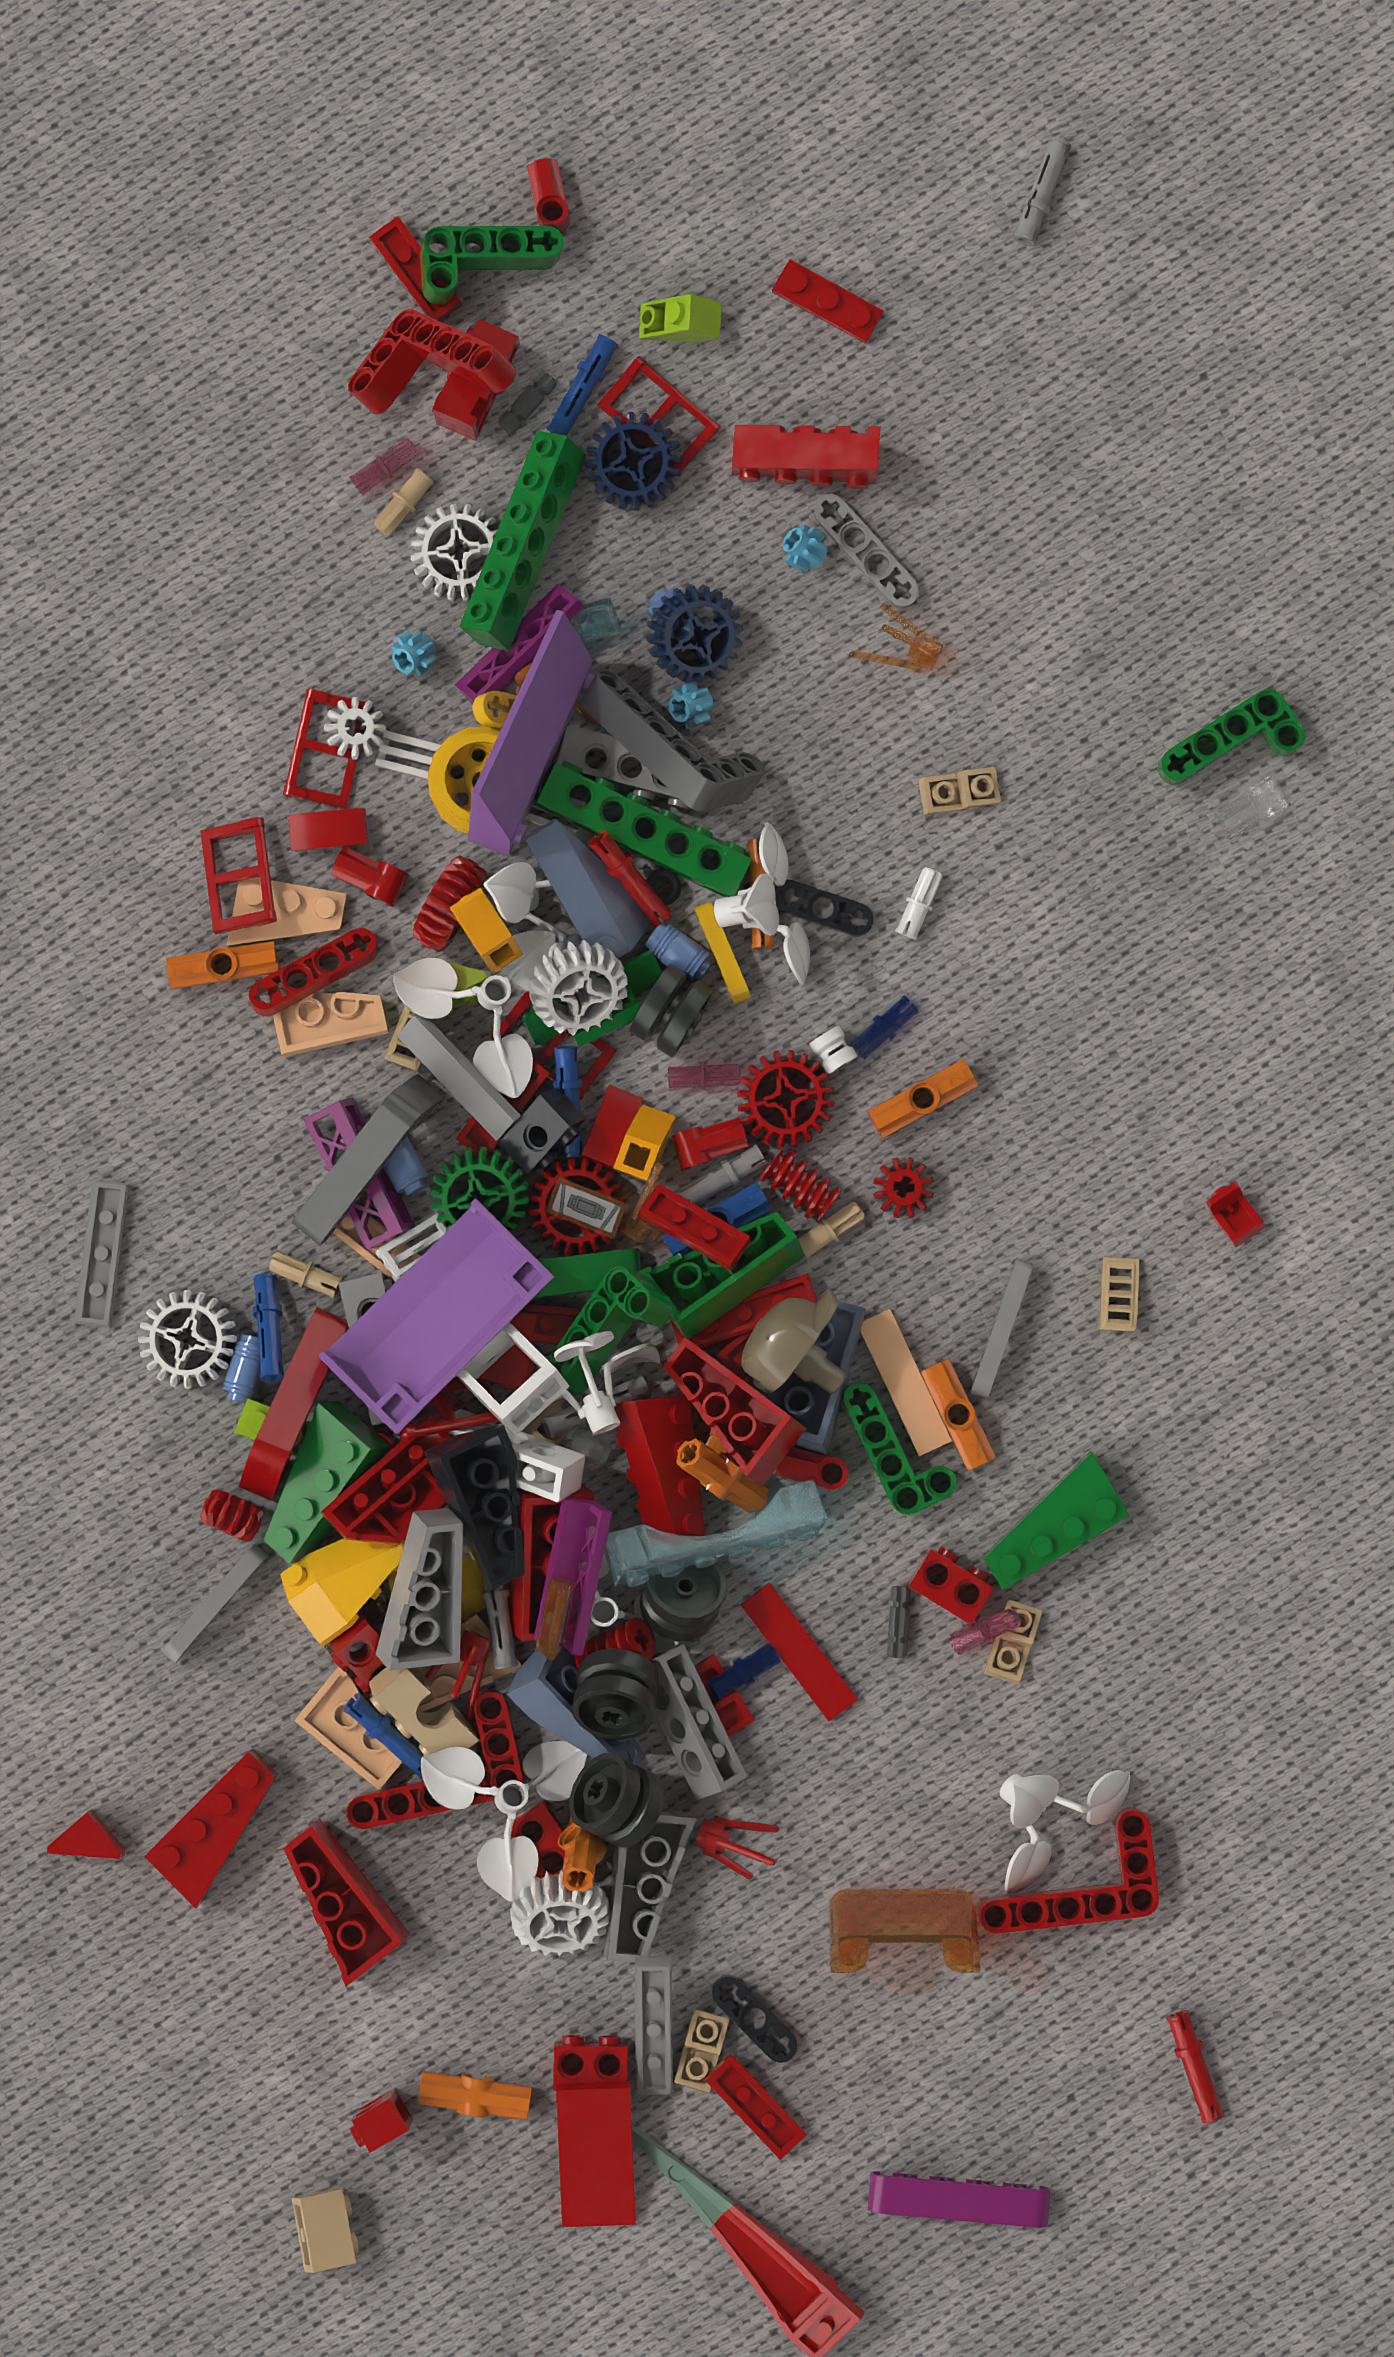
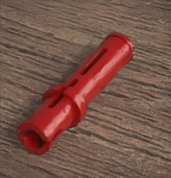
M607 830L599 832V835L602 837L601 839L595 835L590 840L589 846L607 866L606 872L610 877L617 878L651 920L653 926L661 924L659 917L665 922L672 914V911L664 904L632 864L633 858L628 852L624 853Z
M1189 2011L1175 2012L1177 2016L1174 2017V2014H1170L1166 2019L1169 2022L1177 2046L1174 2050L1176 2057L1182 2060L1202 2123L1214 2122V2117H1217L1219 2120L1225 2114L1220 2106L1202 2054L1204 2045L1201 2040L1197 2039Z

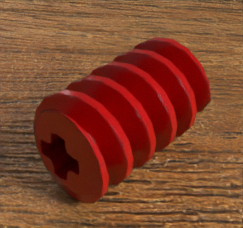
M782 1149L762 1173L759 1180L763 1183L770 1178H774L770 1189L775 1192L785 1187L782 1199L786 1201L796 1196L793 1208L798 1210L807 1205L804 1217L808 1220L818 1214V1222L841 1194L842 1188L838 1186L829 1192L828 1187L831 1181L829 1177L817 1182L820 1171L818 1168L806 1173L805 1169L808 1160L803 1159L795 1164L794 1159L797 1151L793 1149L784 1155Z
M632 1618L628 1622L619 1624L617 1627L609 1629L607 1632L601 1633L597 1637L585 1642L583 1655H575V1663L579 1669V1665L584 1657L595 1651L609 1648L628 1650L640 1654L651 1661L656 1650L653 1631L643 1619Z

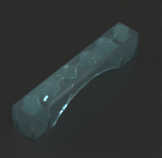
M809 1480L780 1488L770 1503L757 1516L740 1527L724 1533L702 1537L679 1536L642 1524L609 1533L604 1554L615 1586L627 1583L629 1587H634L647 1582L650 1576L662 1574L663 1578H667L681 1573L684 1567L695 1564L697 1568H705L718 1562V1558L730 1555L731 1559H739L749 1555L752 1549L764 1546L765 1550H772L783 1546L786 1543L785 1540L798 1537L799 1541L812 1539L819 1535L820 1529L828 1519L814 1480Z

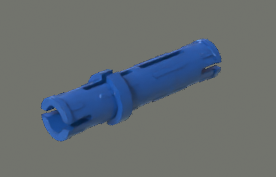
M602 334L598 335L585 361L579 362L577 366L579 372L546 430L567 436L597 382L603 381L605 377L603 372L615 349L619 346L616 342ZM596 358H599L598 364L585 384L584 380ZM581 391V394L577 399L574 407L572 408L569 416L566 417L565 414L568 408L570 407L573 399L575 398L577 392Z
M577 1046L554 1047L556 1079L553 1080L554 1088L558 1087L581 1112L579 1087H582V1078L578 1076ZM582 1132L569 1146L561 1147V1157L581 1156L583 1150Z
M261 1273L253 1278L256 1295L253 1316L257 1319L260 1378L265 1383H277L284 1378L280 1332L282 1306L278 1303L277 1276L272 1273Z
M357 1693L354 1695L356 1701L351 1697L344 1707V1712L366 1729L365 1734L369 1738H376L423 1781L421 1759L424 1754L418 1745L410 1738H406L391 1722V1717L388 1714L383 1715L362 1694Z

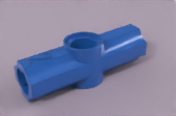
M756 1182L716 1206L709 1207L706 1211L711 1214L720 1213L727 1218L728 1224L737 1229L773 1209ZM667 1233L662 1236L672 1256L679 1253L683 1256L695 1251Z

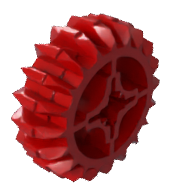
M461 855L452 859L434 884L417 916L414 928L412 929L414 938L425 947L432 948L438 952L447 948L461 928L450 907L478 888L482 889L486 879L485 869L480 867L477 862L470 858L466 859Z
M777 1050L773 1052L774 1063L769 1064L768 1059L763 1055L759 1058L760 1063L764 1067L762 1070H759L753 1064L748 1067L750 1073L755 1076L753 1080L748 1077H741L740 1082L750 1088L749 1091H737V1097L748 1099V1103L738 1105L737 1109L738 1112L750 1111L751 1115L745 1117L742 1123L746 1126L754 1121L756 1122L757 1126L752 1130V1136H758L762 1130L767 1132L764 1137V1144L768 1145L771 1142L772 1135L779 1137L777 1142L778 1148H783L785 1137H791V1145L793 1148H796L799 1145L797 1136L800 1134L803 1135L807 1143L812 1141V1136L808 1132L811 1127L819 1134L823 1132L824 1129L817 1123L819 1118L826 1122L831 1120V1116L823 1112L822 1109L823 1107L834 1108V1101L824 1100V1095L834 1093V1087L827 1086L822 1088L821 1083L829 1079V1074L826 1072L818 1077L814 1074L820 1067L818 1061L814 1062L810 1068L804 1066L808 1060L807 1054L803 1053L799 1063L793 1062L794 1051L788 1050L787 1061H781L780 1052ZM785 1069L803 1074L814 1088L796 1089L789 1084ZM775 1072L776 1091L769 1096L755 1100L756 1090L760 1082L767 1075ZM781 1081L784 1082L785 1090H790L789 1095L792 1092L795 1096L805 1095L791 1101V1117H788L787 1109L782 1108V1104L779 1106L776 1102L767 1103L775 1101L776 1098L780 1097L782 1090ZM816 1099V1108L812 1116L805 1123L797 1127L795 1119L796 1107L802 1102ZM776 1109L780 1111L783 1115L786 1129L777 1128L767 1123L761 1117L758 1110Z
M573 1158L568 1159L569 1170L563 1171L561 1164L556 1162L554 1163V1168L558 1173L557 1175L552 1177L547 1170L543 1171L542 1175L548 1180V1183L544 1186L540 1182L535 1181L533 1184L534 1188L542 1191L540 1197L529 1195V1201L539 1203V1209L528 1210V1215L531 1217L540 1215L541 1219L532 1224V1229L539 1230L545 1227L547 1231L539 1239L544 1243L553 1236L555 1238L551 1246L553 1251H557L562 1242L566 1244L565 1255L571 1256L573 1245H578L579 1254L583 1255L586 1254L585 1245L591 1243L592 1249L597 1253L600 1251V1247L596 1240L600 1237L606 1244L612 1243L611 1238L606 1234L607 1231L600 1228L594 1231L592 1225L587 1223L583 1225L582 1221L565 1214L559 1216L561 1213L557 1211L547 1215L548 1197L557 1184L563 1183L573 1187L570 1178L582 1177L592 1180L602 1189L590 1195L622 1206L626 1204V1199H614L613 1194L622 1190L621 1184H616L612 1187L608 1186V1183L614 1178V1174L609 1172L601 1178L599 1174L602 1171L603 1165L597 1163L593 1172L588 1171L589 1160L585 1158L582 1160L581 1169H575ZM619 1211L617 1219H625L626 1214ZM567 1219L574 1220L579 1224L584 1237L563 1235L552 1225ZM614 1224L612 1231L619 1233L621 1228Z

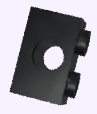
M556 1087L540 1094L498 1144L527 1175L539 1169L546 1171L559 1159L557 1152L561 1147L569 1146L578 1138L581 1133L578 1128L587 1118ZM542 1128L547 1133V1139L543 1135Z

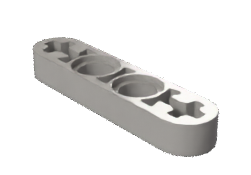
M826 494L820 497L815 504L814 516L822 529L893 607L906 609L912 606L917 600L919 592L915 579L842 498L834 494ZM825 503L830 507L834 504L839 506L837 516L842 521L845 520L846 516H849L852 520L844 524L838 533H835L833 530L838 527V523L831 516L826 519L822 517L824 513L822 505ZM850 529L860 530L864 535L865 541L858 548H851L844 542V535ZM874 556H882L888 562V570L881 575L873 574L868 568V561ZM897 570L900 574L896 575L894 579L902 587L906 584L911 587L908 592L910 599L906 600L900 597L897 600L894 598L896 589L889 581L886 587L880 582L887 580L893 571Z
M1015 1259L1000 1302L1001 1306L998 1314L995 1316L988 1336L989 1341L986 1349L983 1351L970 1394L985 1399L990 1394L1033 1269V1264Z
M254 1544L177 1631L161 1652L174 1664L177 1663L207 1629L206 1626L211 1620L216 1618L231 1601L230 1598L246 1584L265 1562L268 1555Z

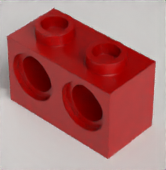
M942 1546L937 1552L930 1548L907 1586L972 1625L994 1587L987 1584L990 1576L974 1566H971L969 1571L961 1568L956 1564L959 1557ZM935 1563L943 1564L947 1570V1577L940 1584L930 1583L926 1576L927 1569ZM964 1583H973L978 1589V1596L972 1603H963L958 1598V1590Z
M359 1611L357 1614L360 1618L354 1625L329 1642L334 1651L331 1655L333 1661L344 1672L350 1668L357 1675L354 1679L355 1683L369 1696L372 1693L369 1681L376 1676L373 1675L374 1671L378 1667L385 1665L376 1656L381 1631ZM364 1642V1645L359 1650L350 1651V1648L355 1643Z
M544 1799L514 1819L511 1839L524 1836L522 1826L530 1820L537 1821L542 1826L543 1835L536 1840H532L536 1846L539 1858L535 1877L540 1879L545 1877L546 1871L551 1875H558L561 1869L563 1871L565 1851L558 1845V1839L564 1828ZM550 1851L559 1853L563 1858V1866L554 1871L547 1869L542 1861L544 1854Z
M563 2035L562 2041H555L553 2091H556V2085L628 2082V2042H621L620 2036L604 2035L599 2036V2042H584V2036ZM570 2053L579 2055L583 2061V2066L577 2071L567 2070L562 2063L565 2055ZM605 2054H613L619 2059L620 2066L613 2072H607L600 2067L599 2059Z
M394 2088L357 2109L351 2120L354 2126L350 2127V2131L358 2146L361 2148L365 2145L369 2153L409 2131L413 2118L398 2091Z

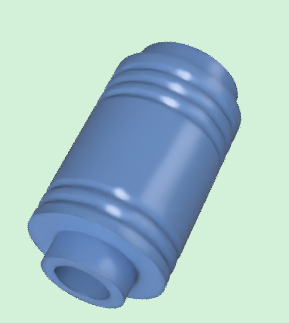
M661 922L645 944L650 949L649 951L654 954L655 958L666 966L672 964L685 972L688 982H691L694 978L700 981L713 964L708 960L711 955L709 951L703 949L702 946L680 932V930H677L670 923L665 925Z
M408 1137L405 1138L383 1167L397 1194L405 1192L408 1197L426 1187L424 1181L429 1175Z
M241 1334L240 1341L237 1340L235 1342L234 1355L231 1356L222 1390L229 1392L227 1399L246 1403L247 1398L258 1399L262 1381L260 1378L261 1365L257 1337Z

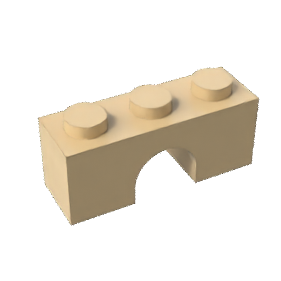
M386 1667L369 1681L373 1694L370 1700L383 1715L389 1712L396 1719L394 1723L398 1730L406 1738L409 1739L413 1736L420 1743L418 1747L424 1755L449 1747L469 1749L479 1740L474 1725L469 1720H466L465 1716L450 1701L433 1713H423L417 1710L419 1703L431 1691L426 1677L416 1667L391 1671Z

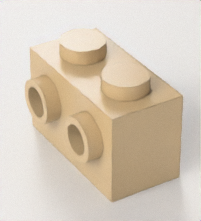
M333 2188L291 2198L305 2272L316 2273L355 2264V2254L359 2252V2246L355 2232H350L348 2217L352 2215V2208L348 2195L343 2194V2189Z

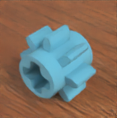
M805 524L801 528L792 529L783 541V550L789 554L784 561L796 570L801 568L805 572L809 568L814 569L818 567L827 555V546L821 542L825 534L815 527L809 528Z
M407 630L398 636L397 642L391 646L394 665L406 675L415 671L420 677L430 670V665L437 660V657L434 655L436 650L434 642L421 631L413 636Z
M692 681L672 689L674 696L669 702V711L675 722L685 721L686 729L710 721L708 713L711 712L714 704L707 688H698L696 681Z

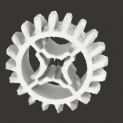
M451 504V515L445 516L444 510L440 507L436 509L439 520L435 522L429 515L424 518L427 526L430 527L429 530L417 527V535L424 540H413L411 546L413 549L422 552L411 555L412 563L422 564L414 570L417 577L428 574L422 582L426 589L437 583L434 589L435 596L440 597L444 590L448 589V601L453 602L456 598V591H461L463 602H468V590L475 588L481 573L480 571L473 577L468 578V567L472 561L488 555L497 530H491L497 522L494 517H491L483 523L482 521L485 517L483 509H479L473 517L471 516L472 508L470 504L464 506L463 514H458L456 504ZM462 525L479 531L488 543L479 544V541L470 542L466 540L463 536ZM451 527L449 542L437 547V550L430 551L435 538L442 531ZM457 536H459V541L463 545L464 551L467 548L469 549V552L463 554L462 569H460L459 561L456 560L455 554L452 557L450 556V553L456 551ZM440 561V564L448 563L453 565L456 569L457 580L449 579L439 574L431 562Z
M583 939L579 947H575L569 941L567 949L563 951L555 946L554 956L543 955L542 961L544 966H534L536 977L530 978L529 984L532 989L529 991V997L532 1004H534V1011L537 1016L542 1018L545 1025L548 1027L554 1026V1029L559 1033L567 1029L574 1036L580 1028H584L587 1032L593 1025L601 1028L602 1020L605 1018L613 1020L612 1010H623L621 999L627 997L625 986L628 985L627 976L623 971L624 967L609 948L604 950L598 942L590 947L589 943ZM590 970L603 974L604 978H597L596 975L590 974ZM560 998L561 1001H566L567 1005L559 1004L552 999Z
M184 1290L182 1302H180L177 1293L172 1292L169 1294L172 1305L168 1306L163 1299H158L156 1303L162 1311L158 1314L152 1309L147 1310L146 1314L154 1319L153 1324L141 1322L140 1328L150 1330L149 1337H138V1342L143 1344L149 1343L150 1349L141 1351L140 1355L142 1358L153 1355L154 1360L147 1365V1369L152 1371L161 1366L162 1369L157 1375V1379L163 1381L169 1373L172 1374L170 1386L177 1387L181 1377H184V1387L186 1389L192 1388L193 1377H196L201 1387L206 1386L205 1373H208L213 1380H217L220 1376L214 1367L218 1365L225 1370L229 1367V1364L222 1360L224 1354L233 1356L234 1350L226 1348V1343H234L238 1340V1337L226 1335V1330L233 1329L236 1324L234 1321L222 1322L221 1319L229 1314L227 1308H223L217 1313L214 1311L218 1306V1299H211L206 1306L204 1305L206 1293L204 1292L198 1293L195 1302L192 1301V1292L190 1290ZM191 1309L190 1316L187 1317L182 1327L172 1329L162 1326L166 1319L175 1312ZM202 1313L212 1321L217 1334V1342L202 1336L200 1332ZM186 1329H191L192 1337L196 1338L197 1341L205 1343V1346L195 1344V1346L189 1345V1349L185 1350L183 1348L184 1342L180 1341L177 1337L171 1336V1333L187 1334ZM159 1336L172 1341L175 1345L176 1352L174 1358L176 1360L174 1366L164 1358L159 1346ZM204 1350L213 1353L204 1365L196 1369L184 1370L193 1352Z
M561 1869L558 1875H551L546 1871L544 1878L540 1879L533 1876L530 1887L522 1884L520 1898L512 1903V1908L510 1909L512 1929L515 1936H518L521 1945H529L531 1952L541 1949L544 1956L550 1952H556L560 1957L562 1952H570L574 1955L575 1951L579 1948L588 1951L590 1943H599L600 1936L606 1934L610 1919L608 1897L606 1892L600 1887L599 1882H594L593 1887L584 1893L576 1890L569 1891L562 1884L563 1871Z

